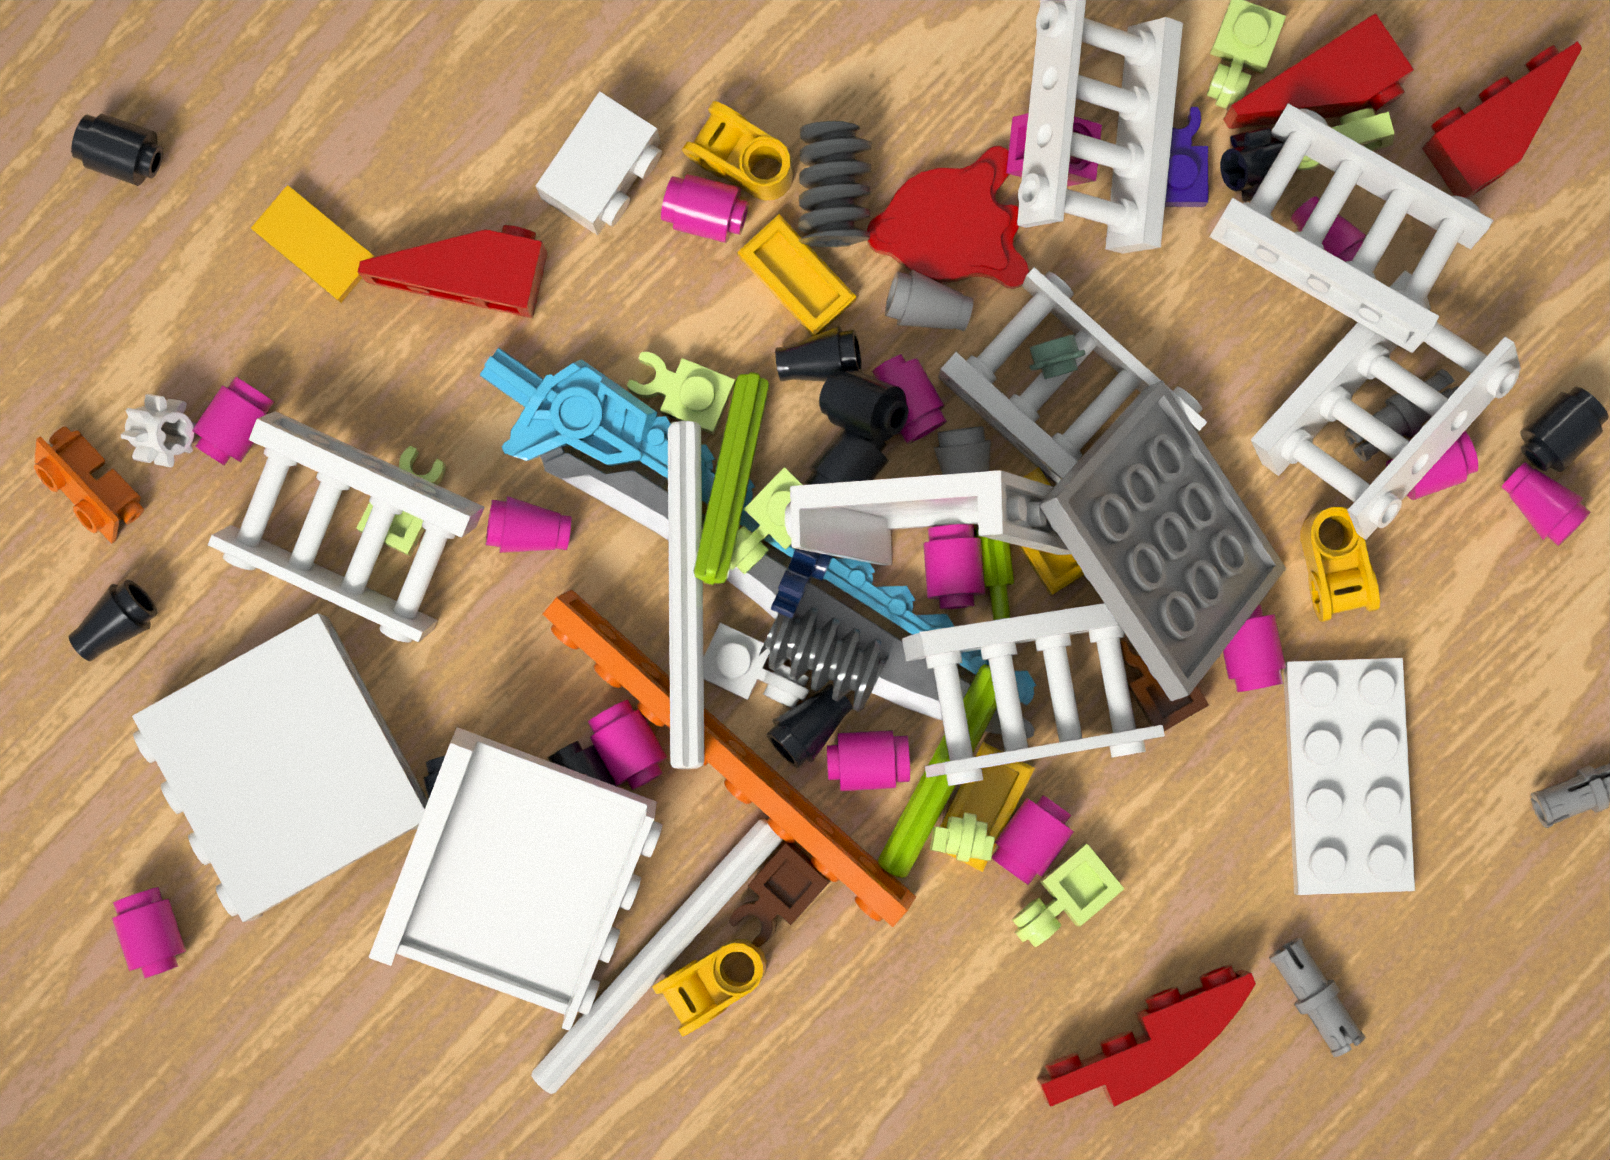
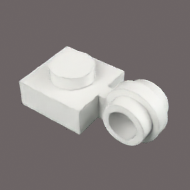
M720 623L703 657L704 680L746 700L749 699L757 680L768 684L763 695L783 705L794 708L799 699L805 701L809 690L805 688L809 677L803 675L795 681L790 678L791 668L785 665H781L773 673L763 669L770 655V650L766 649L759 656L764 643Z

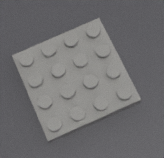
M1163 380L1146 387L1039 504L1051 527L1060 536L1082 569L1085 577L1091 582L1114 616L1118 626L1131 641L1147 665L1150 673L1158 681L1170 701L1191 694L1286 570L1285 565Z

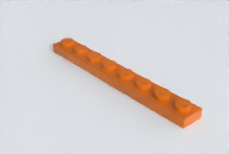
M570 590L557 596L542 613L553 623L551 626L553 634L566 646L574 650L581 648L596 662L594 665L595 671L608 684L616 688L623 686L638 699L637 707L649 721L660 727L666 724L670 728V676L576 592ZM704 707L703 765L706 766L709 763L726 778L724 785L734 797L745 804L753 802L769 816L767 823L780 838L789 843L797 841L813 856L811 862L819 873L832 882L840 880L856 894L854 898L856 904L866 915L876 921L884 919L894 927L909 910L917 896L892 874L882 869L871 855Z

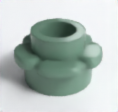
M1074 334L1030 347L1034 364L1030 365L1029 368L1032 371L1042 369L1044 379L1078 370L1075 359L1084 356L1085 350L1079 351Z

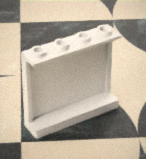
M1001 470L790 486V502L785 509V527L791 538L792 548L883 566L892 565V529L936 527L953 524H978L979 536L1057 555L1071 554L1039 507L1041 501L1054 487Z
M319 613L132 716L139 728L138 731L133 733L140 752L149 763L157 762L166 779L161 784V790L165 799L176 814L184 812L194 831L188 835L193 851L202 864H212L221 881V884L216 886V892L222 905L232 917L238 914L242 922L258 919L262 916V913L410 830L418 829L428 803L427 797L331 621L327 616Z
M457 727L369 958L391 966L397 953L564 1014L562 1028L570 1031L577 1012L588 1015L594 1002L600 982L591 979L598 960L609 963L615 949L620 929L612 927L618 909L620 907L630 910L637 894L641 877L634 875L633 872L640 854L650 858L657 844L663 825L654 821L657 802Z

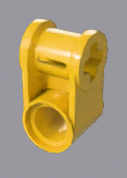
M713 101L708 108L710 117L694 142L687 141L682 148V152L706 171L725 178L755 198L769 201L784 196L793 182V167L787 147L780 140L751 124L732 108ZM764 158H772L782 165L780 172L770 179L757 178L751 171L753 166Z
M1330 507L1311 514L1304 521L1300 530V541L1308 570L1310 596L1314 611L1320 622L1330 621L1332 614L1362 607H1365L1369 612L1380 608L1378 583L1369 560L1365 539L1356 533L1347 511L1348 509L1343 507ZM1327 518L1337 521L1344 533L1342 544L1337 550L1326 548L1319 538L1320 525ZM1351 586L1354 588L1352 592L1339 595L1334 594V591L1337 589Z
M748 939L729 941L697 961L695 959L652 986L656 994L664 995L681 1024L678 1031L682 1037L723 1013L726 1007L751 993L760 984L765 975L767 965L766 957L760 947L751 944L752 941ZM734 951L747 954L753 960L755 966L753 977L746 982L731 980L725 974L723 968L724 959L727 954Z

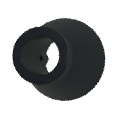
M838 326L791 345L776 347L775 349L776 366L781 382L788 380L825 382L831 374L837 371L856 370L862 373L861 352L855 330L842 331L841 327Z
M125 580L120 585L111 584L79 627L68 636L69 641L81 657L87 661H93L100 654L150 629V620L157 615V608L149 595L135 582Z
M831 683L819 693L773 719L775 726L766 734L771 744L781 756L796 768H799L806 760L809 762L815 760L843 718L853 709L846 696L838 702L832 699L833 684Z

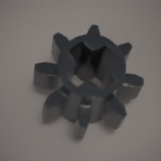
M1268 127L1232 135L1230 140L1233 148L1227 149L1221 157L1220 171L1224 183L1232 191H1242L1241 195L1244 202L1252 200L1285 144L1276 138L1271 139V129Z

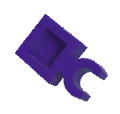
M1190 107L1187 115V127L1182 129L1172 128L1165 207H1205L1208 203V146H1192V138L1201 124V113L1198 107Z

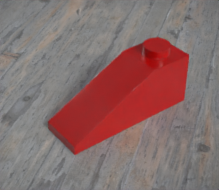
M1374 13L1231 105L1223 121L1229 129L1276 124L1288 103L1297 109L1311 110L1324 119L1342 117L1346 114L1363 110L1370 105L1378 112L1405 93L1401 85L1414 69L1377 14Z
M503 225L501 232L484 229L362 260L359 263L357 272L368 284L533 319L548 252L542 241L535 240V232L518 226Z

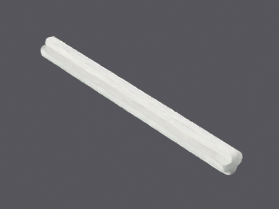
M692 421L672 422L668 428L670 763L673 768L697 769L704 764L703 580L696 578L693 572L702 533L701 426L699 423Z
M766 819L758 820L592 1004L588 1015L583 1014L571 1030L565 1034L532 1071V1078L543 1090L550 1094L557 1092L782 842V838L770 828Z

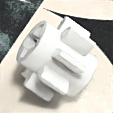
M146 394L145 406L136 409L127 408L128 418L125 424V432L121 434V439L128 440L136 447L132 456L134 460L146 463L154 461L156 465L173 467L174 455L184 452L191 453L193 451L190 445L194 438L192 429L196 423L191 422L183 414L186 409V402L175 399L166 400L164 396Z

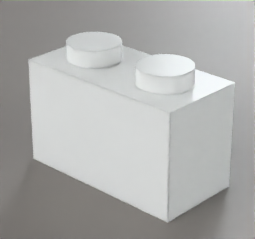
M599 91L536 184L541 199L596 235H599L606 223L613 227L620 220L629 205L630 197L625 194L637 177L645 180L661 157L662 150L657 148L660 144L657 128Z

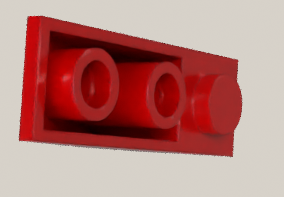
M1578 41L1562 52H1559L1555 45L1550 46L1525 64L1529 71L1528 74L1514 83L1511 82L1508 76H1504L1478 95L1482 104L1466 114L1459 106L1430 126L1435 134L1422 149L1454 196L1469 199L1507 174L1522 160L1582 50Z

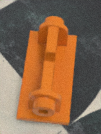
M66 426L60 428L49 439V442L53 445L52 447L41 436L37 438L34 461L36 464H34V469L38 477L51 491L57 492L61 490L72 501L76 517L87 530L94 534L100 531L111 544L114 543L117 538L119 520L122 519L128 525L138 519L144 512V508L139 504L141 496L132 489L114 468L98 480L92 477L91 474L105 464V459L78 430L71 432Z

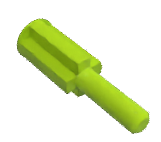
M975 528V538L981 539L985 588H990L993 620L1011 618L1007 585L1014 584L1010 544L979 536L978 528Z

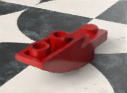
M1232 964L1201 975L1199 979L1202 986L1180 994L1176 986L1147 997L1145 1002L1148 1008L1135 1013L1144 1035L1135 1038L1132 1031H1126L1100 1042L1099 1044L1103 1052L1080 1060L1078 1053H1072L1045 1065L1048 1074L1037 1078L1045 1101L1051 1107L1102 1086L1108 1101L1115 1107L1171 1077L1197 1057L1218 1037L1238 1013L1256 985L1252 973L1243 969L1235 972Z

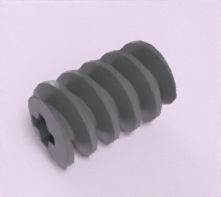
M824 121L806 124L800 128V138L809 144L800 150V161L809 166L799 173V183L809 189L799 195V206L808 211V213L798 218V228L804 233L809 234L798 240L802 244L816 247H846L870 240V232L854 227L855 221L870 217V209L855 205L854 199L871 194V187L855 182V176L871 172V164L856 160L855 154L872 149L871 141L856 137V131L860 130V126L844 121Z
M811 607L800 619L795 617V614L793 618H789L779 613L759 653L760 656L766 649L770 650L769 668L777 670L790 659L791 679L797 681L810 669L812 670L811 689L819 691L829 680L834 681L833 700L838 702L853 690L855 691L853 709L858 712L863 710L889 658L888 656L884 660L880 659L881 640L874 638L862 650L859 648L860 630L857 628H853L844 638L839 639L837 638L839 620L833 617L821 629L817 628L818 609Z

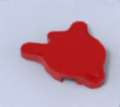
M994 146L989 148L970 166L964 168H936L920 172L908 179L898 189L886 210L869 222L867 232H870V240H867L870 248L878 254L892 257L910 271L914 270L939 283L958 282L969 277H984L992 279L1009 289L1021 287L1026 275L1029 273L1027 262L1013 246V239L1020 227L1017 225L1019 207L1012 204H999L995 199V194L1010 175L1006 173L1009 151L1002 146Z

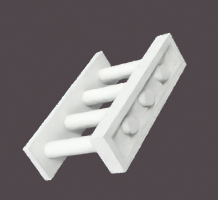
M1040 0V8L1036 18L1037 37L1022 181L1018 190L1019 210L1017 225L1027 228L1061 222L1064 219V213L1107 224L1105 247L1107 250L1124 254L1161 248L1183 22L1163 17L1129 26L1126 32L1084 18L1086 0ZM1082 42L1124 55L1122 88L1078 75ZM1076 99L1119 112L1116 144L1073 132ZM1070 156L1113 168L1110 201L1067 189Z
M1288 103L1271 131L1272 137L1285 144L1251 202L1241 203L1232 198L1209 237L1413 353L1429 336L1439 318V315L1427 309L1424 301L1457 242L1472 249L1489 229L1493 220L1480 213V209L1472 201L1461 196L1448 195L1332 129L1319 114L1308 109H1297ZM1306 155L1334 171L1335 174L1302 231L1292 232L1273 221L1271 212L1303 157ZM1355 184L1385 200L1386 203L1353 260L1344 262L1325 251L1322 241ZM1407 213L1434 228L1437 232L1404 290L1395 291L1376 280L1373 271Z
M1034 267L1026 275L1022 285L1033 296L977 358L971 355L966 361L955 352L940 369L938 378L1057 485L1082 457V453L1079 450L1135 389L1141 393L1146 387L1161 380L1070 300L1074 293L1061 278L1050 271L1044 276ZM1050 312L1076 334L1075 339L1079 351L1085 350L1084 356L1075 359L1077 367L1094 350L1118 372V375L1063 435L1056 433L1053 437H1050L1035 423L1039 418L1037 411L1073 372L1049 379H1044L1043 372H1041L1020 396L1013 394L1010 399L992 384L997 379L994 375L996 370ZM1167 386L1198 433L1207 423L1199 415L1203 410L1201 405L1184 389L1176 387L1172 391Z
M1404 271L1390 288L1395 291H1403L1412 275ZM1426 297L1424 302L1427 305V309L1430 310V304ZM1357 322L1253 436L1251 442L1261 463L1279 476L1290 463L1295 464L1299 462L1352 500L1354 503L1347 511L1356 533L1366 540L1377 527L1384 528L1392 522L1401 508L1404 497L1495 397L1497 399L1504 397L1513 388L1521 369L1513 341L1504 337L1487 356L1436 322L1424 342L1471 373L1448 399L1390 359V353L1398 346L1397 344ZM1376 377L1432 416L1410 442L1351 401L1352 395L1367 379L1371 380ZM1329 421H1340L1393 459L1371 485L1313 444V438Z
M275 411L257 418L249 440L265 447L264 454L268 457L240 529L230 525L212 534L208 546L223 552V559L233 566L245 570H255L258 568L380 624V631L394 640L407 643L412 642V640L421 641L434 630L438 621L418 610L447 539H454L455 535L462 538L475 529L484 506ZM300 463L317 471L316 478L321 482L291 553L261 538L289 467ZM352 487L370 495L369 502L373 507L345 577L315 564L314 560L342 490H349ZM404 511L422 519V527L426 531L397 601L367 588L366 585L395 514L400 515Z
M1105 603L923 631L902 638L906 661L926 658L927 669H934L950 761L925 766L926 777L946 774L948 786L983 780L981 768L1107 746L1110 747L1111 758L1146 752L1144 740L1164 737L1163 725L1136 729L1119 639L1125 637V633L1118 626ZM1089 632L1090 643H1097L1113 733L1082 738L1066 647L1071 646L1070 635ZM1035 641L1037 651H1043L1059 743L1028 748L1012 655L1017 654L1016 644ZM981 650L982 660H989L1005 752L973 757L957 664L963 663L961 653Z

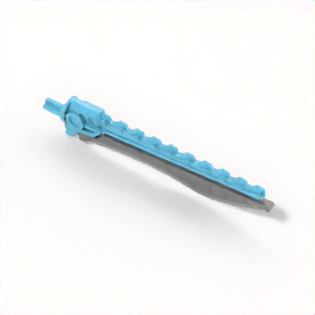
M498 348L494 355L490 356L484 364L485 368L480 373V376L525 407L511 429L510 439L501 446L503 452L525 461L541 457L546 472L602 501L668 540V492L634 470L605 474L572 454L565 453L563 449L570 445L609 466L642 462L668 479V428L671 425L666 416L657 417L658 412L582 359L570 364L555 375H546L543 379L504 350ZM705 444L701 445L702 501L708 504L715 475L712 472V461L715 458ZM749 479L740 525L745 526L753 533L760 525L744 510L752 501V489L755 488L751 479ZM702 514V529L705 520L704 514ZM770 534L764 539L791 558L793 557L795 548H792V545L785 550ZM765 554L745 575L737 567L733 571L730 569L727 581L776 619L779 613L770 608L778 593L779 584L787 567ZM832 558L824 579L912 635L923 631L955 627L947 614L915 615L912 613L915 598L907 586L875 587L872 584V573L875 570L870 563L847 558ZM809 583L797 607L795 617L800 619L811 607L818 609L817 628L821 629L833 617L839 620L837 637L839 639L844 638L853 628H857L860 630V649L863 650L874 638L881 640L880 659L884 660L888 656L889 658L871 693L904 708L943 721L934 669H927L926 658L906 661L902 640L814 584ZM981 650L961 653L963 663H960V665L975 675L982 665H989V660H982ZM1015 671L1020 702L1028 705L1033 699V687L1036 684L1028 671ZM959 677L964 699L971 684ZM996 709L985 731L1002 735L998 710ZM1023 718L1026 738L1034 736L1035 729L1029 721Z

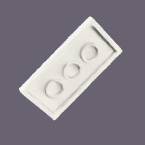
M1403 658L1285 662L1286 668L1283 669L1294 894L1415 891Z

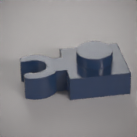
M795 549L770 609L793 618L811 578L814 577L823 581L833 556Z

